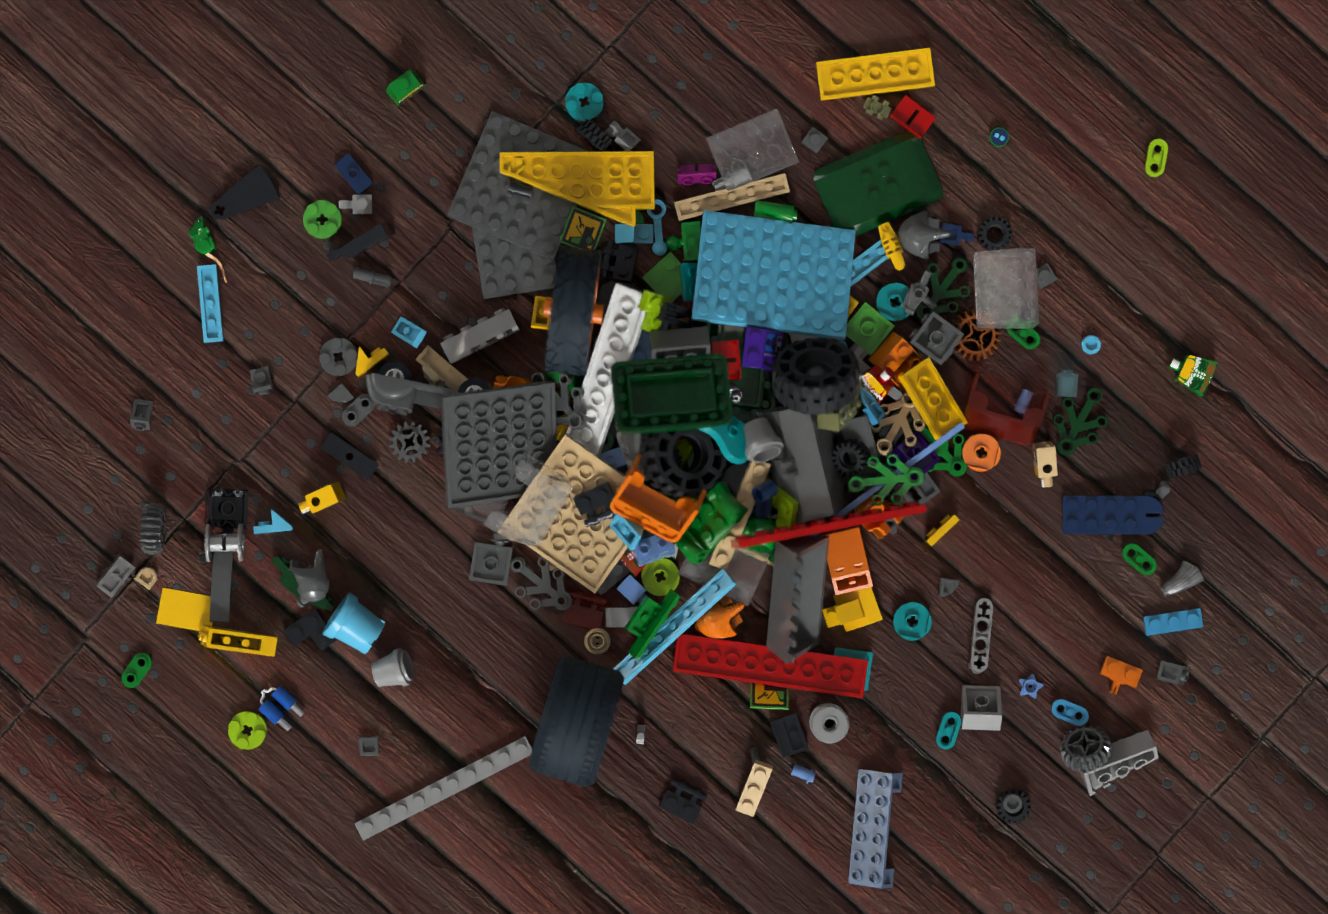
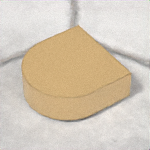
M144 567L134 579L150 590L156 583L158 575L152 567Z

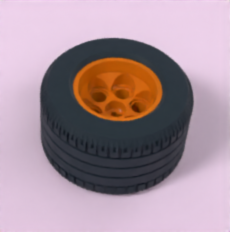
M566 656L558 661L528 765L535 773L541 775L544 773L545 776L552 778L555 776V779L562 781L566 779V782L577 783L579 786L587 787L595 782L620 698L624 677L617 670H609V668L603 666L598 667L597 664L590 662L586 664V661L575 660L576 658Z

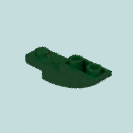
M277 555L271 561L284 574L279 581L290 592L299 597L300 595L297 591L299 584L293 572L288 570L289 560L284 555L282 557ZM328 593L322 600L308 602L327 610L335 608L333 605L335 601Z

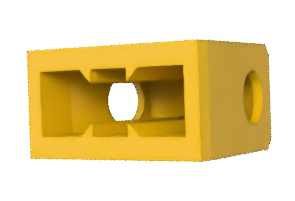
M336 482L306 495V500L298 505L303 514L309 511L313 514L346 500V496L340 483Z

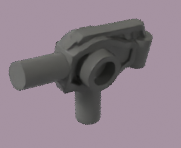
M925 270L920 281L911 284L902 303L905 313L913 316L921 302H924L932 310L937 306L927 296L929 289L926 285L932 274L931 272Z

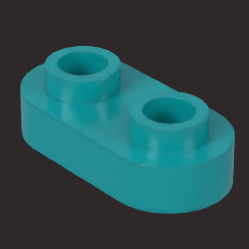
M947 712L941 719L936 735V744L942 749H950L955 744L961 726V718L957 713ZM949 718H954L952 725L948 724ZM948 736V742L943 743L942 737Z

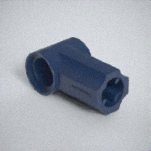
M770 479L752 489L753 498L756 500L755 516L759 519H768L772 514V499L777 494L778 489L776 484Z

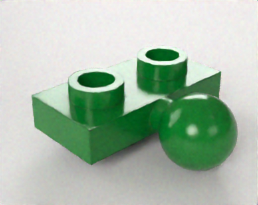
M700 221L681 223L682 238L680 239L675 235L669 236L666 240L667 248L675 251L680 246H683L684 261L698 260L701 223Z

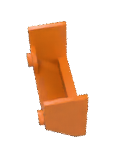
M638 454L610 503V508L614 513L668 542H677L697 515L707 491L703 489L697 500L681 496L676 502L643 484L645 475L637 469L642 456Z

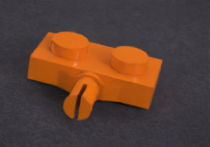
M1106 656L1099 674L1113 681L1109 692L1117 695L1120 684L1136 688L1143 670Z

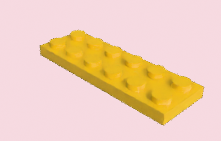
M930 48L816 62L821 101L935 86Z

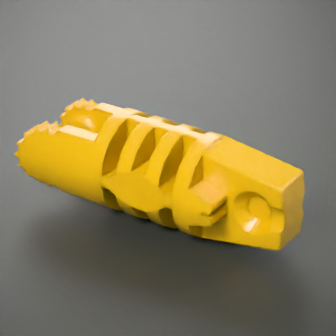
M889 222L879 225L881 243L887 258H891L895 269L899 271L904 269L905 261L902 256L904 251L897 234H895Z

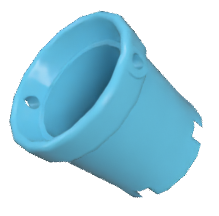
M349 592L330 617L323 630V635L331 639L336 638L366 654L371 648V644L380 635L385 622L359 603L358 597Z

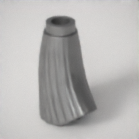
M1182 561L1177 573L1160 588L1166 597L1203 582L1204 577L1198 566Z

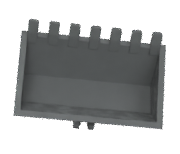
M782 405L756 412L757 418L768 419L776 435L782 439L784 444L781 453L775 458L768 460V463L771 464L770 471L773 482L799 502L796 522H808L833 516L847 506V501L851 499L850 492H845L844 485L847 484L846 476H841V469L836 470L837 464L833 465L835 459H832V455H834L833 451L837 447L832 439L836 436L834 432L819 429L817 415L801 414L798 411L794 412L788 406Z
M805 535L776 541L766 647L786 664L789 662L794 663L797 657L819 645L829 536Z

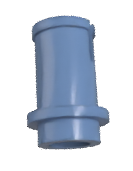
M1022 389L1017 404H1014V411L1021 414L1028 412L1027 407L1034 393Z
M795 764L791 775L806 780V783H813L816 772L813 769L809 770Z

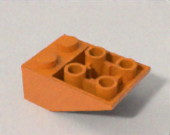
M892 332L868 359L873 366L878 365L882 370L886 367L891 368L894 372L891 380L904 394L907 391L898 377L924 360L920 354L895 332Z
M859 526L821 535L829 536L827 561L835 595L873 587Z

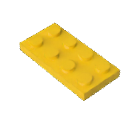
M929 357L898 377L935 440L960 422L963 425L968 423Z

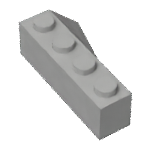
M505 308L494 312V317L488 319L486 316L478 320V325L474 327L468 325L460 329L461 333L455 336L453 333L443 338L444 341L440 344L450 364L520 331L510 309L505 310Z
M1148 730L1111 743L1112 751L1111 757L1108 758V763H1103L1102 768L1096 767V772L1093 769L1089 770L1088 773L1085 770L1081 772L1089 796L1096 793L1095 790L1102 786L1103 788L1110 786V781L1118 777L1121 779L1126 777L1130 770H1138L1159 758L1156 745Z

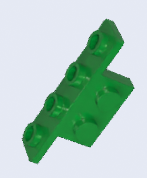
M670 589L661 604L645 596L624 628L638 636L628 651L635 659L638 660L645 653L646 647L656 637L660 626L666 622L669 613L678 604L680 598L678 593Z

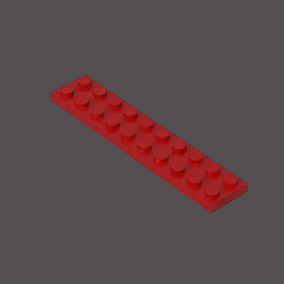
M919 501L902 503L903 507H900V505L885 506L883 511L881 508L865 510L866 514H863V512L848 513L847 518L839 515L828 517L829 521H826V519L812 520L810 525H807V523L792 524L790 529H788V526L772 528L773 532L769 530L756 531L754 536H751V534L736 535L734 540H730L731 548H744L927 512L925 504H919Z
M681 634L676 642L673 672L863 698L868 660L807 651L797 657L794 663L789 662L786 664L780 657L769 650L766 645Z

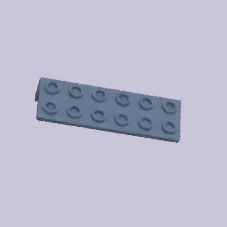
M858 770L849 884L880 889L893 888L894 868L886 867L892 793L902 791L903 773Z

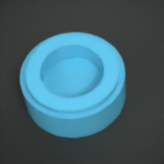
M1088 335L1083 338L1081 348L1087 354H1095L1101 348V341L1095 335Z

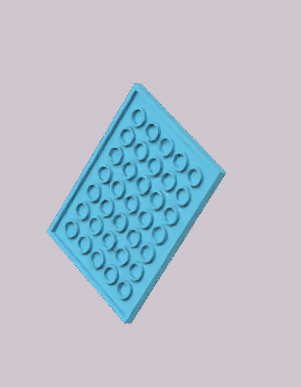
M704 210L691 320L845 340L856 230L796 222L789 223L781 220Z

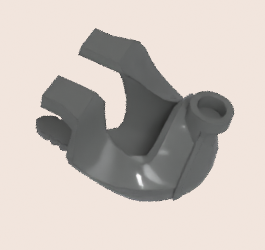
M922 211L909 217L902 223L899 230L895 232L904 249L926 260L929 259L931 253L940 251V243L932 240L947 238L951 235L950 231L939 229V219L930 218L928 211Z
M322 549L316 551L314 565H308V569L299 568V561L290 560L288 570L293 572L299 584L297 591L300 596L296 599L299 607H305L308 602L322 600L330 588Z

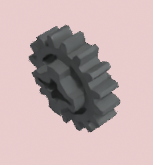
M404 422L403 428L397 425L398 431H392L395 436L389 438V440L393 441V444L389 447L395 448L392 454H399L398 460L404 457L405 463H408L409 459H412V462L415 463L416 457L422 460L421 454H428L425 448L431 447L430 444H427V440L431 438L425 436L428 431H422L421 424L415 427V422H412L411 426ZM413 429L409 435L402 433L405 430ZM419 434L423 439V445H420L418 442ZM414 436L413 442L415 445L407 447L405 440L411 439ZM398 439L402 442L401 450H399L397 445ZM409 450L418 451V453L414 455H407Z

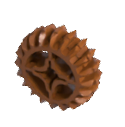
M972 309L971 316L965 311V318L960 315L957 316L960 323L956 321L952 323L961 331L962 326L967 322L969 332L967 336L961 338L957 343L959 348L955 352L959 353L962 350V358L969 354V361L973 359V355H975L976 361H980V355H982L983 359H987L986 352L990 355L994 354L991 347L998 349L994 342H1001L1000 338H996V335H1000L1001 331L995 332V328H998L1000 325L992 324L995 321V317L990 320L987 319L990 315L988 312L983 317L982 310H979L978 315H976L975 310ZM972 319L980 320L988 327L979 329L975 326V323L973 324ZM973 330H976V332L984 331V333L978 336L977 341L975 338L967 340L973 334ZM990 332V342L984 348L982 338ZM969 341L973 342L979 351L969 350L963 344Z

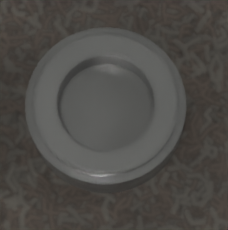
M1010 793L1003 798L1002 804L1007 812L1016 813L1022 807V799L1017 794Z

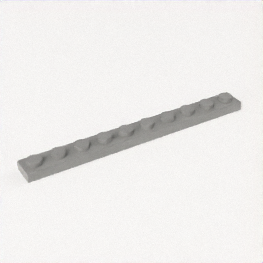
M524 736L354 824L364 841L530 756L532 747L527 737Z

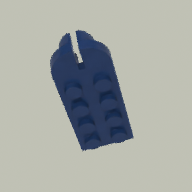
M1063 496V534H1152L1161 527L1163 517H1146V513H1163V508L1157 499L1150 496Z

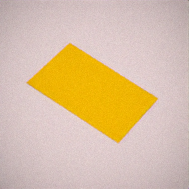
M162 588L156 623L196 631L203 629V625L212 626L213 622H210L211 596Z

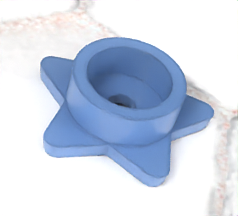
M1031 674L1028 679H1019L1022 685L1020 695L1029 694L1036 699L1037 691L1043 687V684L1036 681L1034 674Z

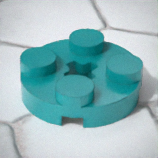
M578 83L566 95V109L575 120L584 122L585 119H595L603 109V95L596 86L590 83ZM587 97L590 103L589 106L581 107L579 100Z
M892 283L884 286L876 297V308L879 313L889 321H901L908 317L910 314L904 312L902 303L909 288L901 283ZM895 297H898V302H900V306L896 305L895 307H892L890 299H895Z
M908 602L902 604L894 613L893 626L895 631L906 640H918L924 637L931 628V616L922 604ZM911 616H915V620H918L917 624H913V627H910V624L907 622V619H910Z

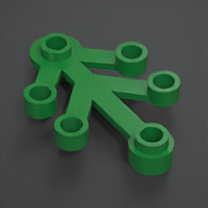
M912 423L910 428L915 431ZM926 427L920 432L930 444L936 441ZM956 434L952 438V442L955 444L954 457L948 452V440L934 450L938 456L943 457L948 463H936L933 469L928 470L929 472L948 470L953 476H961L966 472L967 465L961 458L962 444L964 443V437L961 434ZM957 436L962 438L959 444L955 442ZM959 463L961 466L958 471L954 469V464Z
M894 453L887 456V463L891 466H896L904 474L896 475L880 463L877 456H870L868 458L869 467L875 468L884 476L863 479L857 475L852 476L849 479V488L854 492H859L864 486L885 484L880 492L872 497L873 504L880 506L895 484L904 482L899 491H895L891 495L892 502L899 504L911 486H918L923 482L924 474L918 467L909 468ZM892 456L896 457V462L894 463L889 461V458ZM876 459L877 463L875 465H871L870 460ZM912 473H916L918 478L913 480L910 476ZM859 480L860 485L854 486L853 481ZM896 494L901 496V499L898 501L893 499ZM875 497H881V502L876 503L874 501Z

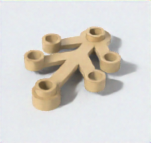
M905 393L900 401L880 405L882 409H887L888 411L885 412L884 416L887 418L881 419L878 423V428H874L870 423L871 431L874 433L880 432L882 427L893 424L886 438L880 439L877 442V451L880 455L886 456L892 452V442L901 427L905 435L906 446L914 447L916 445V436L912 434L906 418L909 411L914 420V430L921 432L925 429V422L921 419L914 403H907L912 401L908 393ZM901 409L899 414L888 417L890 411ZM921 423L922 426L917 427L916 424ZM908 439H913L914 441H913V442H908L907 440H908Z

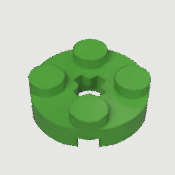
M315 201L308 205L304 212V227L309 234L316 238H330L341 227V212L336 205L329 201ZM321 214L328 218L324 225L317 221Z

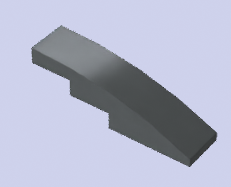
M234 551L214 552L210 622L229 623L233 588Z

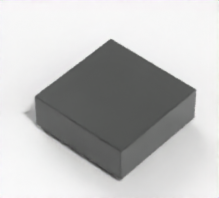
M378 736L359 737L360 756L380 755Z

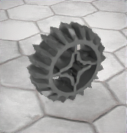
M146 504L141 518V549L143 553L149 555L161 554L166 532L165 508L163 504Z
M1083 725L1081 729L1076 727L1075 731L1069 730V735H1064V740L1060 744L1059 751L1062 761L1065 762L1067 768L1071 767L1073 771L1078 770L1079 773L1083 770L1088 773L1091 769L1096 772V767L1102 768L1103 763H1108V758L1111 757L1112 745L1110 738L1104 730L1101 731L1099 727L1094 729L1092 725L1089 728Z

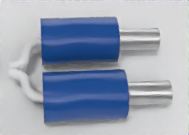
M282 685L277 689L274 687L268 690L263 689L260 699L261 707L258 710L274 725L279 723L288 731L292 726L283 719L285 714L269 699L264 703L263 699L265 693L274 690L271 696L286 710L292 709L301 717L305 712L296 704L298 700Z

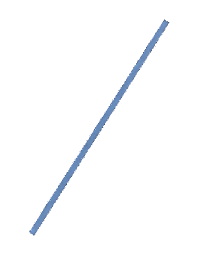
M960 422L904 464L910 468L965 428L964 425ZM898 468L893 471L896 475L903 473ZM885 484L874 485L833 516H844L884 487ZM819 533L806 536H817Z

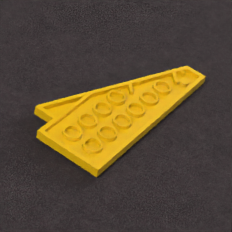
M654 151L500 152L501 174L630 227H636V210L655 209Z

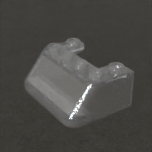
M526 454L519 462L515 474L518 480L528 485L511 517L502 512L494 511L487 517L483 525L510 541L538 546L544 540L571 494L573 484L565 476Z

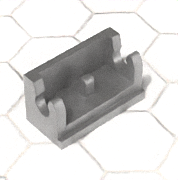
M119 553L96 582V586L112 598L136 567L124 555Z

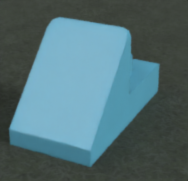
M615 224V244H653V224H636V227H630L626 224Z
M400 316L391 333L416 348L427 333L402 316Z
M271 509L272 525H270L269 521L258 522V526L253 527L254 534L294 530V526L274 509Z
M615 514L609 525L631 551L635 549L642 537L644 528L618 514Z

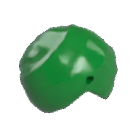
M754 514L748 518L742 534L754 536L756 531L769 530L773 532L772 528H776V525L771 518L759 519ZM776 541L746 548L759 553H767L775 550Z

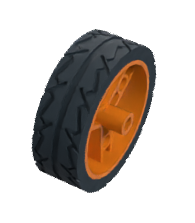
M562 245L560 247L553 298H546L543 317L550 318L545 371L557 373L565 371L573 375H587L594 323L602 324L604 305L596 304L602 250L586 248L579 250L578 247Z

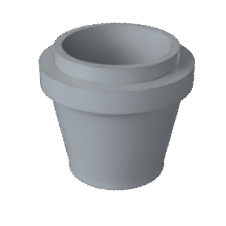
M758 418L744 425L745 454L748 460L757 463L765 462L781 453L784 444L782 439L776 435L768 419Z
M402 648L394 649L392 653L373 662L371 665L372 675L378 687L408 686L412 684V680L415 677L412 660L408 652Z

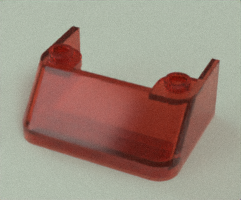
M974 372L962 412L968 422L964 425V429L976 433H986L994 438L1022 446L1031 445L1042 424L1051 392H1043L1039 409L1030 408L1025 412L1023 420L986 410L988 404L987 397L983 393L975 391L980 372Z

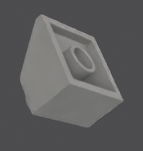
M962 685V729L1000 730L1002 721L1000 686Z

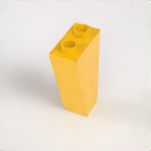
M203 625V629H200L198 634V640L201 641L200 644L207 648L275 657L277 637L207 625Z

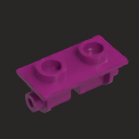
M698 164V171H695L694 165H681V167H677L678 184H710L716 180V165Z

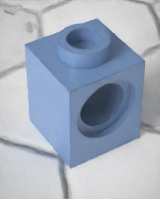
M630 574L617 587V590L632 604L635 602L640 603L647 596L645 594L646 589Z

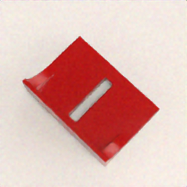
M907 95L904 96L889 116L919 139L922 138L936 119L935 116ZM915 110H918L919 113L908 126L906 122Z
M739 341L711 342L712 354H722L726 359L736 358V362H727L729 380L741 379Z

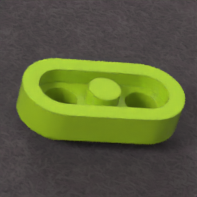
M1155 139L1148 146L1145 172L1150 177H1158L1165 170L1168 145L1162 139ZM1159 146L1161 148L1160 152H1155L1154 147ZM1155 164L1157 171H1152L1151 165Z

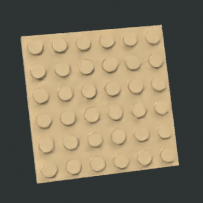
M565 434L501 528L590 591L596 593L628 547L610 528L609 525L613 518L600 521V524L596 526L586 527L584 520L590 518L588 513L580 515L573 497L608 481L615 494L625 475L568 434ZM601 506L595 509V511L599 514L604 512L605 508Z

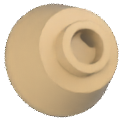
M601 628L591 629L585 636V647L593 654H602L610 646V636Z

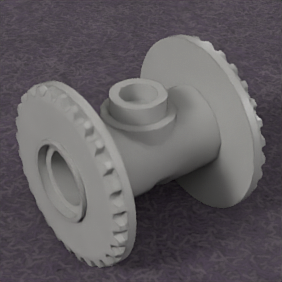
M207 524L205 528L206 561L211 562L212 552L238 551V560L242 562L245 554L243 524L238 525L237 534H212L211 524Z
M824 703L812 711L809 725L812 733L818 740L830 744L839 742L846 736L849 729V720L846 713L839 706L832 703ZM827 719L834 720L833 726L829 728L825 727L824 723Z

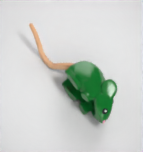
M200 216L189 230V236L193 238L194 247L197 252L217 262L221 268L223 278L227 282L222 263L210 254L217 248L213 237L209 235L211 234L210 229L205 227L203 216Z

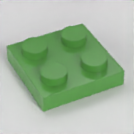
M669 252L642 278L656 293L671 297L670 303L682 294L681 263Z
M864 302L847 323L846 337L863 348L871 356L895 325Z

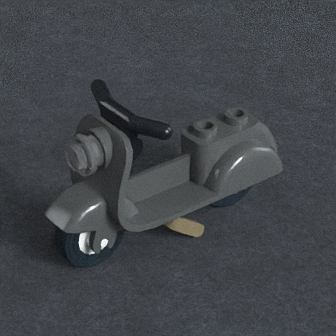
M399 362L385 364L378 374H366L367 391L377 409L383 411L392 409L402 415L412 413L414 403L442 409L441 396L490 389L485 381L478 378H471L463 382L458 392L445 388V381L441 382L440 378L428 365H424L422 369L425 372L424 378L431 385L412 381L410 370ZM443 427L441 429L442 437L438 435L434 437V442L441 445L436 449L438 454L444 453Z

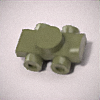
M872 95V98L867 97L863 106L866 109L865 113L871 116L874 113L876 114L875 118L883 120V117L887 119L892 109L889 107L890 102L883 100L880 103L878 102L879 97Z

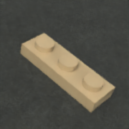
M755 759L736 806V811L754 817L772 772V765Z

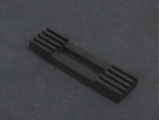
M663 301L659 312L660 321L682 328L706 326V323L702 321L691 320L692 310ZM675 312L690 316L689 322L686 323L674 318V316H677Z

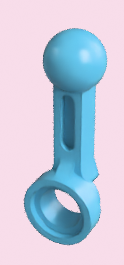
M655 199V205H659L662 208V212L655 215L651 210H647V213L654 222L655 243L652 246V251L655 255L662 256L667 252V245L663 242L661 224L662 217L666 213V206L663 201Z

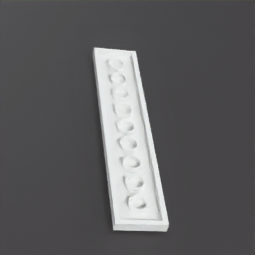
M620 283L615 285L587 369V375L581 387L584 390V396L581 398V412L586 415V426L581 430H574L568 426L566 434L597 456L601 454L614 415L611 367L616 362L632 361L642 331L641 326L647 313L638 309L643 292Z

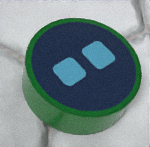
M998 127L991 131L989 140L993 146L1002 147L1008 142L1009 134L1004 128Z

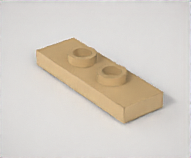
M429 345L416 358L422 366L428 365L440 378L441 382L445 381V385L451 390L458 392L460 385L469 380Z

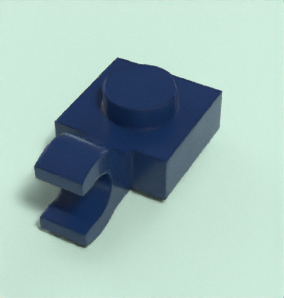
M943 223L942 229L950 231L951 235L947 238H941L940 243L959 246L960 240L973 243L974 234L961 232L962 226Z

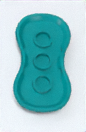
M733 416L732 421L727 425L699 429L709 434L717 442L722 454L728 461L734 464H742L748 460L745 454L746 443L743 430L744 425L747 423Z

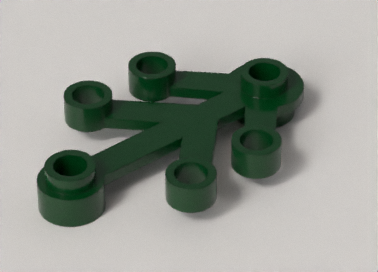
M959 257L953 260L952 270L940 286L938 280L939 266L932 263L927 267L929 272H931L930 266H935L937 269L930 276L933 293L930 299L935 303L940 299L959 296L965 298L969 296L970 289L967 286L946 291L958 273H962L967 269V261L964 258ZM959 261L963 263V268L961 269L956 266ZM962 288H965L967 290V294L965 296L962 295L960 292ZM952 301L947 305L936 306L932 310L924 302H921L916 308V315L922 320L925 316L922 312L923 308H928L929 314L933 311L938 314L944 312L955 313L958 311L959 306L956 302ZM950 304L956 305L955 311L949 309Z
M1091 388L1087 391V401L1077 418L1073 408V399L1067 397L1062 400V406L1066 409L1071 430L1067 436L1063 424L1065 421L1063 415L1056 414L1053 417L1052 421L1057 426L1060 436L1057 442V450L1060 454L1071 455L1076 447L1088 443L1095 444L1098 441L1096 433H1089L1086 437L1075 439L1078 432L1107 425V418L1104 416H1098L1095 420L1084 423L1094 403H1098L1102 399L1103 395L1100 389ZM1092 392H1095L1097 394L1096 399L1091 398L1090 395ZM1067 399L1071 401V405L1069 407L1065 406V401ZM1057 416H1060L1062 418V422L1060 424L1056 423L1055 421ZM1100 418H1103L1105 421L1103 425L1098 424ZM1090 435L1095 436L1094 442L1089 441ZM1065 442L1069 443L1067 450L1063 448Z

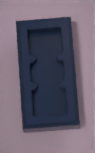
M349 153L334 164L358 195L373 184Z

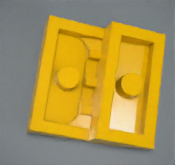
M871 587L833 596L836 605L858 598L860 600L865 617L844 624L846 632L883 620Z

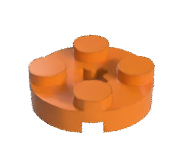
M977 433L970 435L962 447V456L965 463L972 470L985 472L997 465L1000 460L1001 449L993 436L986 433ZM983 447L987 454L978 457L979 454L976 453V450Z

